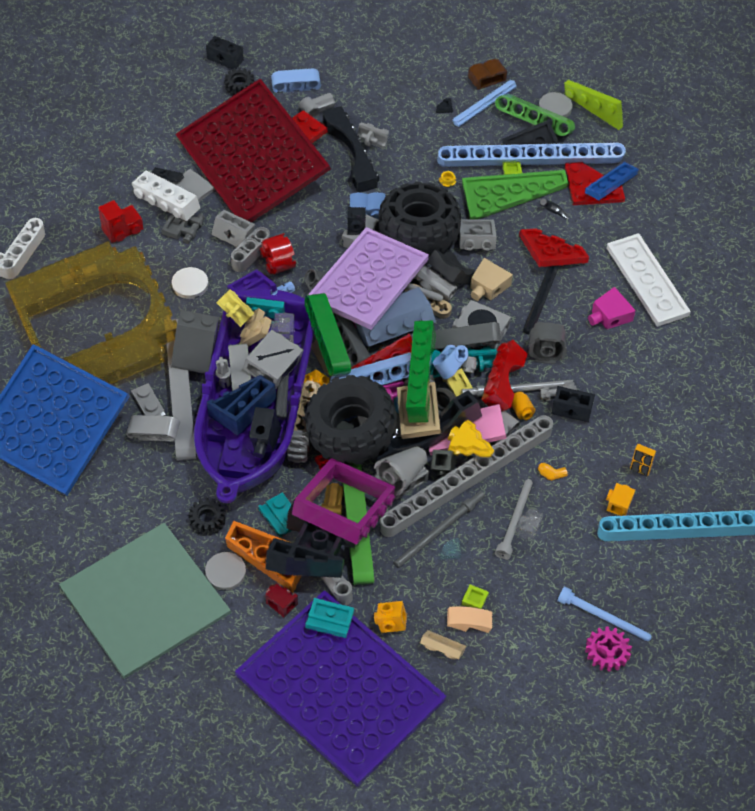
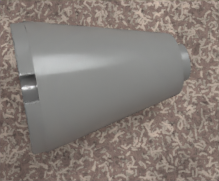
M413 447L380 459L374 465V469L376 468L377 472L374 476L395 486L394 495H400L426 464L427 454L422 448Z

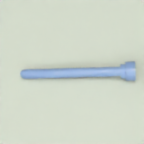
M565 586L562 589L557 600L564 605L566 603L570 605L571 603L645 641L651 640V634L574 596L575 593Z

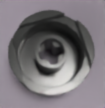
M549 322L535 323L529 333V355L535 358L537 363L555 364L557 360H563L567 354V334L564 326Z

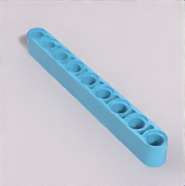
M755 510L607 516L601 519L597 534L603 541L755 535Z

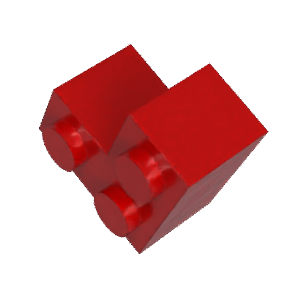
M113 200L98 207L102 230L111 243L122 241L125 237L138 234L144 229L142 218L133 205L121 209Z

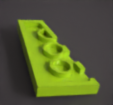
M570 80L564 83L565 95L614 128L620 130L623 127L621 100Z

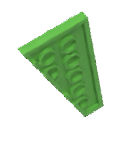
M565 170L462 178V186L469 219L477 220L567 188L568 181Z

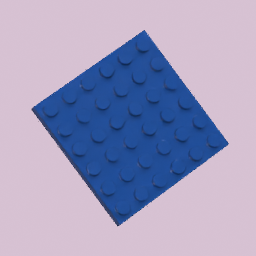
M33 344L0 394V459L68 496L130 396L128 393Z

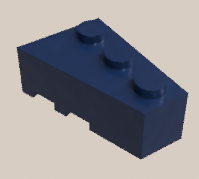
M259 375L239 385L238 389L230 393L227 391L223 393L222 397L214 401L212 399L207 401L208 415L239 435L253 421L255 407L267 408L276 399L275 384Z

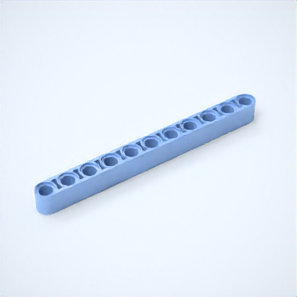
M621 143L443 146L439 149L437 162L444 167L502 166L503 162H520L521 165H556L575 162L608 164L621 162L625 154V147ZM565 152L569 156H563L562 153ZM579 152L585 153L586 156H581ZM596 152H601L603 156L597 155ZM514 153L518 157H512L510 154ZM532 153L535 157H530L527 154ZM544 153H550L552 156L547 157ZM463 154L466 158H460L459 155ZM481 154L483 158H478L476 155ZM493 154H499L501 157L496 158ZM442 155H448L449 158L444 159L442 158Z

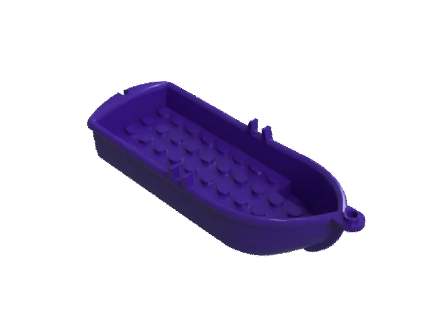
M264 288L235 292L245 304L247 297L284 302V319L267 317L272 320L268 333L273 330L303 349L300 362L289 373L287 416L285 420H279L282 429L275 450L273 452H266L264 458L253 456L254 447L249 438L252 422L237 435L208 415L207 401L211 399L214 401L222 397L223 393L227 391L229 393L232 392V380L229 387H227L226 383H224L225 388L219 385V378L216 375V361L219 360V357H223V359H227L228 367L230 368L228 345L240 344V334L245 327V323L240 327L231 317L228 318L226 316L227 313L223 310L209 370L205 372L206 383L202 384V399L194 427V444L197 456L206 472L218 484L216 495L222 503L233 502L237 497V493L249 490L271 478L280 469L287 455L294 432L314 335L305 308V298L282 290H277L276 295H271L272 289ZM264 338L248 347V355ZM276 399L267 407L268 409H275V412Z

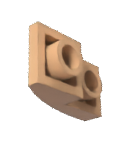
M449 607L447 610V626L465 632L469 628H474L489 633L492 629V611L472 607Z

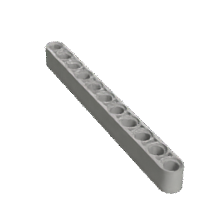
M546 415L536 418L507 436V439H503L493 445L492 448L495 452L491 457L475 456L392 508L380 518L381 534L385 537L395 536L551 436L553 420Z

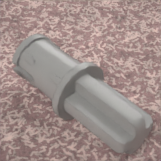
M219 357V360L216 361V375L219 378V385L225 388L224 383H226L227 387L231 385V369L228 367L227 359Z

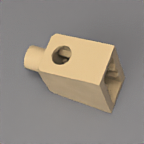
M484 258L471 278L470 288L473 290L470 294L471 297L476 301H479L482 296L489 300L494 299L511 286L513 274Z

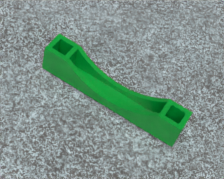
M433 320L414 321L406 401L409 423L429 422L430 367L436 342Z

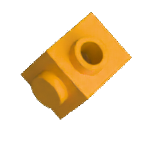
M616 483L614 490L610 489L606 498L609 501L607 511L619 516H626L633 500L635 489Z

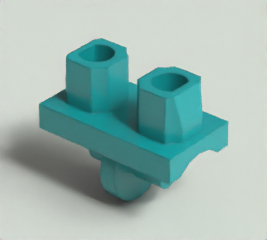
M490 346L483 347L481 350L467 348L468 356L477 358L476 369L479 372H483L484 368L493 367V361L497 354L496 348L491 349Z

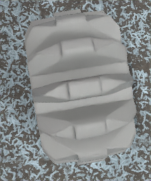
M302 430L293 432L287 452L289 461L294 463H305L307 461L310 447V438L307 432Z

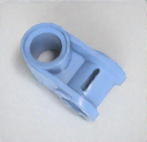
M447 345L440 355L434 359L432 364L443 379H448L467 360L468 350L463 345L457 347Z

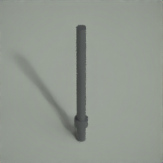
M479 491L471 499L467 498L461 503L462 506L393 563L400 568L462 515L472 511L475 505L485 497V494Z

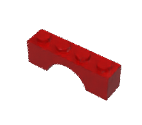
M514 340L502 343L498 347V352L493 361V367L488 376L489 379L482 397V401L488 407L499 404L501 412L511 408L515 395L509 383V373L524 367L527 353Z

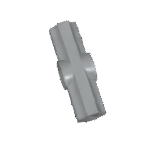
M425 265L414 277L422 287L441 294L446 300H451L458 288L446 281L441 273H437L431 267Z

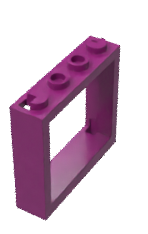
M331 458L295 498L292 515L357 545L363 537H367L370 528L376 526L379 517L384 516L387 507L392 506L393 500L396 497L393 495L395 486ZM333 478L378 498L359 523L312 503Z

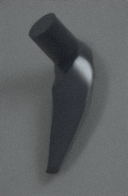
M546 199L540 200V204L550 212L569 219L565 211L556 203Z

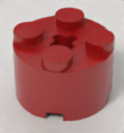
M284 233L264 239L261 242L262 247L259 248L262 258L266 259V269L269 274H278L296 267V260L292 261V256L295 255L288 237H284Z

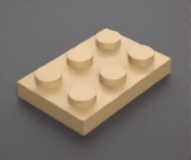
M430 382L429 422L409 423L406 411L408 386L397 387L402 439L441 434L435 382Z

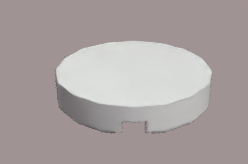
M183 268L173 276L172 288L178 296L185 299H193L206 292L208 278L198 268Z

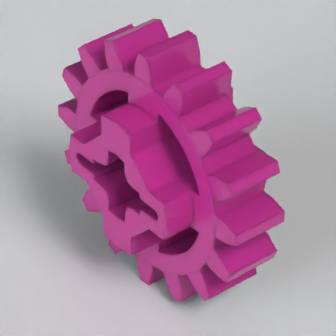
M606 626L605 631L598 628L597 634L591 632L590 638L587 639V646L585 648V652L588 653L587 659H593V666L599 664L601 671L604 667H607L608 672H611L612 667L618 671L620 665L625 667L627 660L630 659L632 646L628 645L630 640L629 638L623 639L624 632L618 634L617 628H614L613 631H610L608 626Z

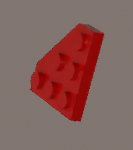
M583 162L565 163L573 205L625 202L622 185L600 200L586 194V187L604 175Z
M537 228L520 229L519 237L539 267L588 263L589 256L582 246L577 244L574 246L565 243V239L554 235L551 237L542 234V230Z

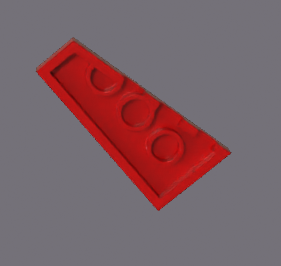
M411 335L404 336L352 366L351 369L411 353ZM394 367L392 371H396L398 367ZM380 372L375 373L373 377L378 376Z

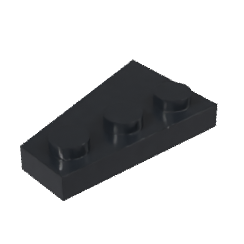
M549 120L501 140L503 145L559 144Z

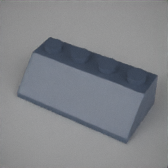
M417 287L401 293L372 330L357 323L355 325L363 344L371 346L413 331L414 321L433 320L435 323L436 320L431 304L421 289Z

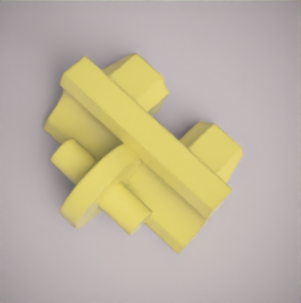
M231 289L216 302L227 313L226 316L228 318L231 317L240 327L254 314L252 309Z

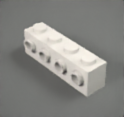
M147 170L132 182L136 197L142 198L151 205H155L163 211L173 214L176 218L187 221L200 209L197 195Z

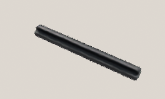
M558 265L548 266L524 326L523 332L526 334L530 333L539 319L557 274Z

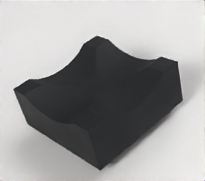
M434 250L427 261L432 265L431 268L435 272L442 273L445 276L444 279L451 284H470L471 278L475 273L474 269L462 266L457 260L456 255L452 252L442 254L438 250Z

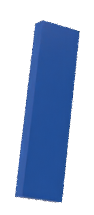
M624 162L586 187L585 193L600 200L637 175L639 169Z

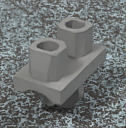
M361 122L358 135L361 141L365 142V145H374L385 149L389 130L379 129L370 123L365 124Z

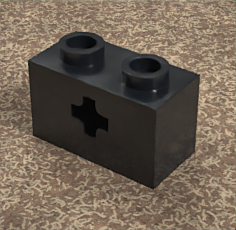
M214 36L206 45L207 59L230 69H237L244 61L242 46Z
M557 386L551 414L589 423L595 394Z

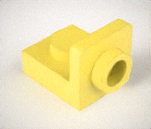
M462 368L458 369L452 377L442 379L444 382H447L455 397L461 395V389L473 388Z

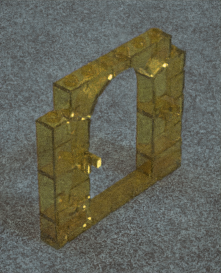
M109 241L94 248L47 265L35 272L5 282L31 344L40 348V343L29 317L111 284H132L143 289L147 294L150 293V309L140 325L138 324L133 329L114 338L111 332L104 335L105 342H100L88 349L62 358L109 384L165 362L163 354H165L163 345L175 340L177 322L176 320L172 321V312L169 306L165 307L164 305L166 302L162 292L158 293V283L155 278L152 279L150 277L153 275L149 265L145 266L144 262H146L143 252H138L136 246L118 253L116 247H111Z

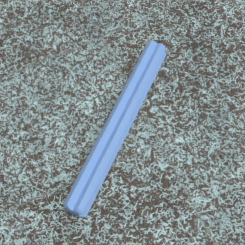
M509 80L453 119L454 125L460 127L495 103L498 96L508 94L517 86L515 81Z

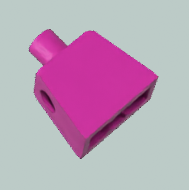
M614 287L593 303V314L588 316V321L592 326L601 322L606 329L632 322L635 309Z

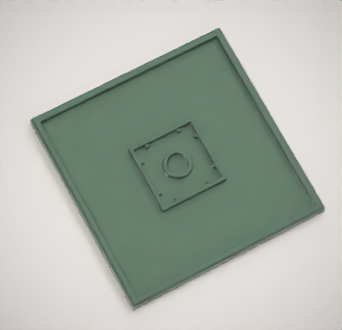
M165 523L59 584L63 593L124 679L231 614L229 607Z

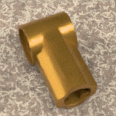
M337 483L327 485L324 503H322L321 507L341 515L343 487Z

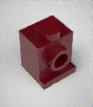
M275 584L271 585L266 591V604L282 617L287 616L298 605V595L296 593L292 595L286 587L282 588L280 585Z

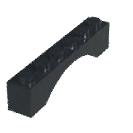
M342 106L322 111V122L327 127L328 134L343 141L353 153L355 165L352 169V183L357 193L376 189L377 182H379L378 172L374 171L371 159H368L365 147H362L359 135L356 136L355 127L353 124H350L348 113L344 112Z
M469 390L452 399L439 415L441 434L402 439V436L395 437L393 440H390L389 447L384 452H379L378 457L373 459V462L376 463L380 459L413 447H420L423 450L448 437L453 427L457 426L460 428L465 421L473 422L482 417L479 402Z

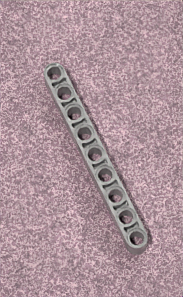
M178 319L165 320L172 414L174 418L180 421L175 439L177 461L196 459L188 370L171 367Z

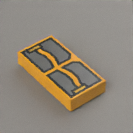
M637 444L630 470L648 476L656 451Z

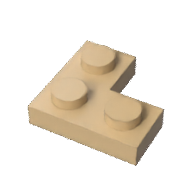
M260 308L253 311V316L246 321L245 327L240 334V344H247L249 347L268 334L272 320L267 317L263 318L265 312Z

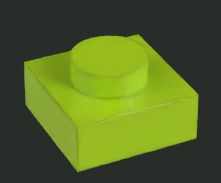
M503 162L504 175L522 173L520 162Z
M469 585L462 600V605L482 609L489 592Z

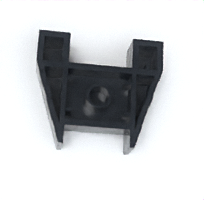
M293 501L288 510L286 529L299 532L294 543L277 538L272 540L267 550L265 569L284 575L341 578L344 558L337 555L342 545L355 549L356 544L292 515Z

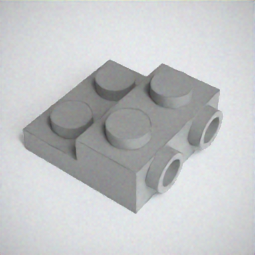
M461 219L460 249H482L485 251L496 249L497 236L494 220Z

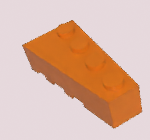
M233 521L225 537L227 547L293 593L301 576L284 575L265 569L267 550L274 538L283 539Z

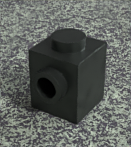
M433 450L431 470L437 472L438 476H445L455 470L456 456L453 451Z

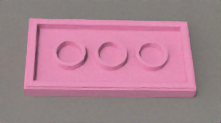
M500 405L481 408L482 417L472 423L481 432L482 439L488 442L507 439ZM448 437L429 447L431 456L433 450L448 451L451 443Z

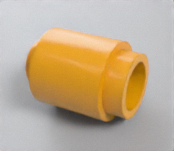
M523 392L514 393L511 405L518 419L529 420L535 413L533 404Z

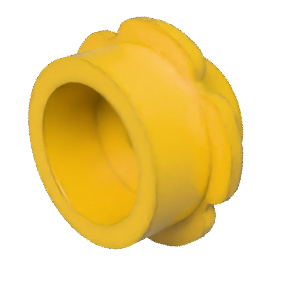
M445 171L439 178V182L444 187L454 186L456 184V177L453 172Z

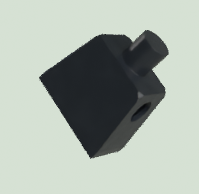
M255 407L249 438L254 447L253 456L257 458H264L266 452H273L275 450L282 429L275 409Z

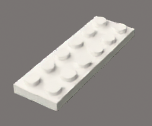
M639 233L607 243V250L657 327L690 316L691 311Z

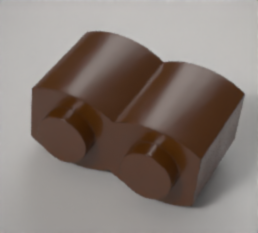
M491 59L485 63L472 65L468 71V78L480 90L506 81L507 70L498 59Z

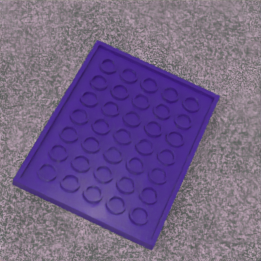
M325 590L316 597L317 599L340 604ZM312 601L236 669L235 675L358 787L446 700L447 696L354 615L346 638L306 628V621L308 620Z

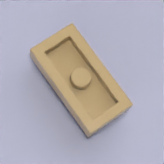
M429 630L422 636L420 642L431 651L438 650L451 659H459L466 648L463 644Z

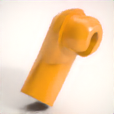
M541 463L538 466L539 473L548 480L552 481L568 476L565 467L554 469L546 463Z

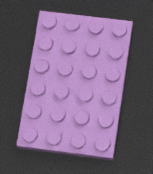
M366 227L308 295L325 293L333 313L372 330L428 261L429 255Z

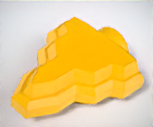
M469 420L465 421L460 428L457 426L453 427L449 434L448 440L451 443L448 451H453L455 456L475 454L479 457H491L495 452L489 442L482 439V434L476 429V425Z

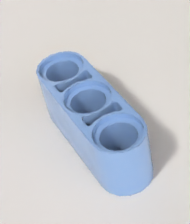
M316 69L276 71L271 75L272 88L275 93L278 91L318 90L321 87L319 71Z

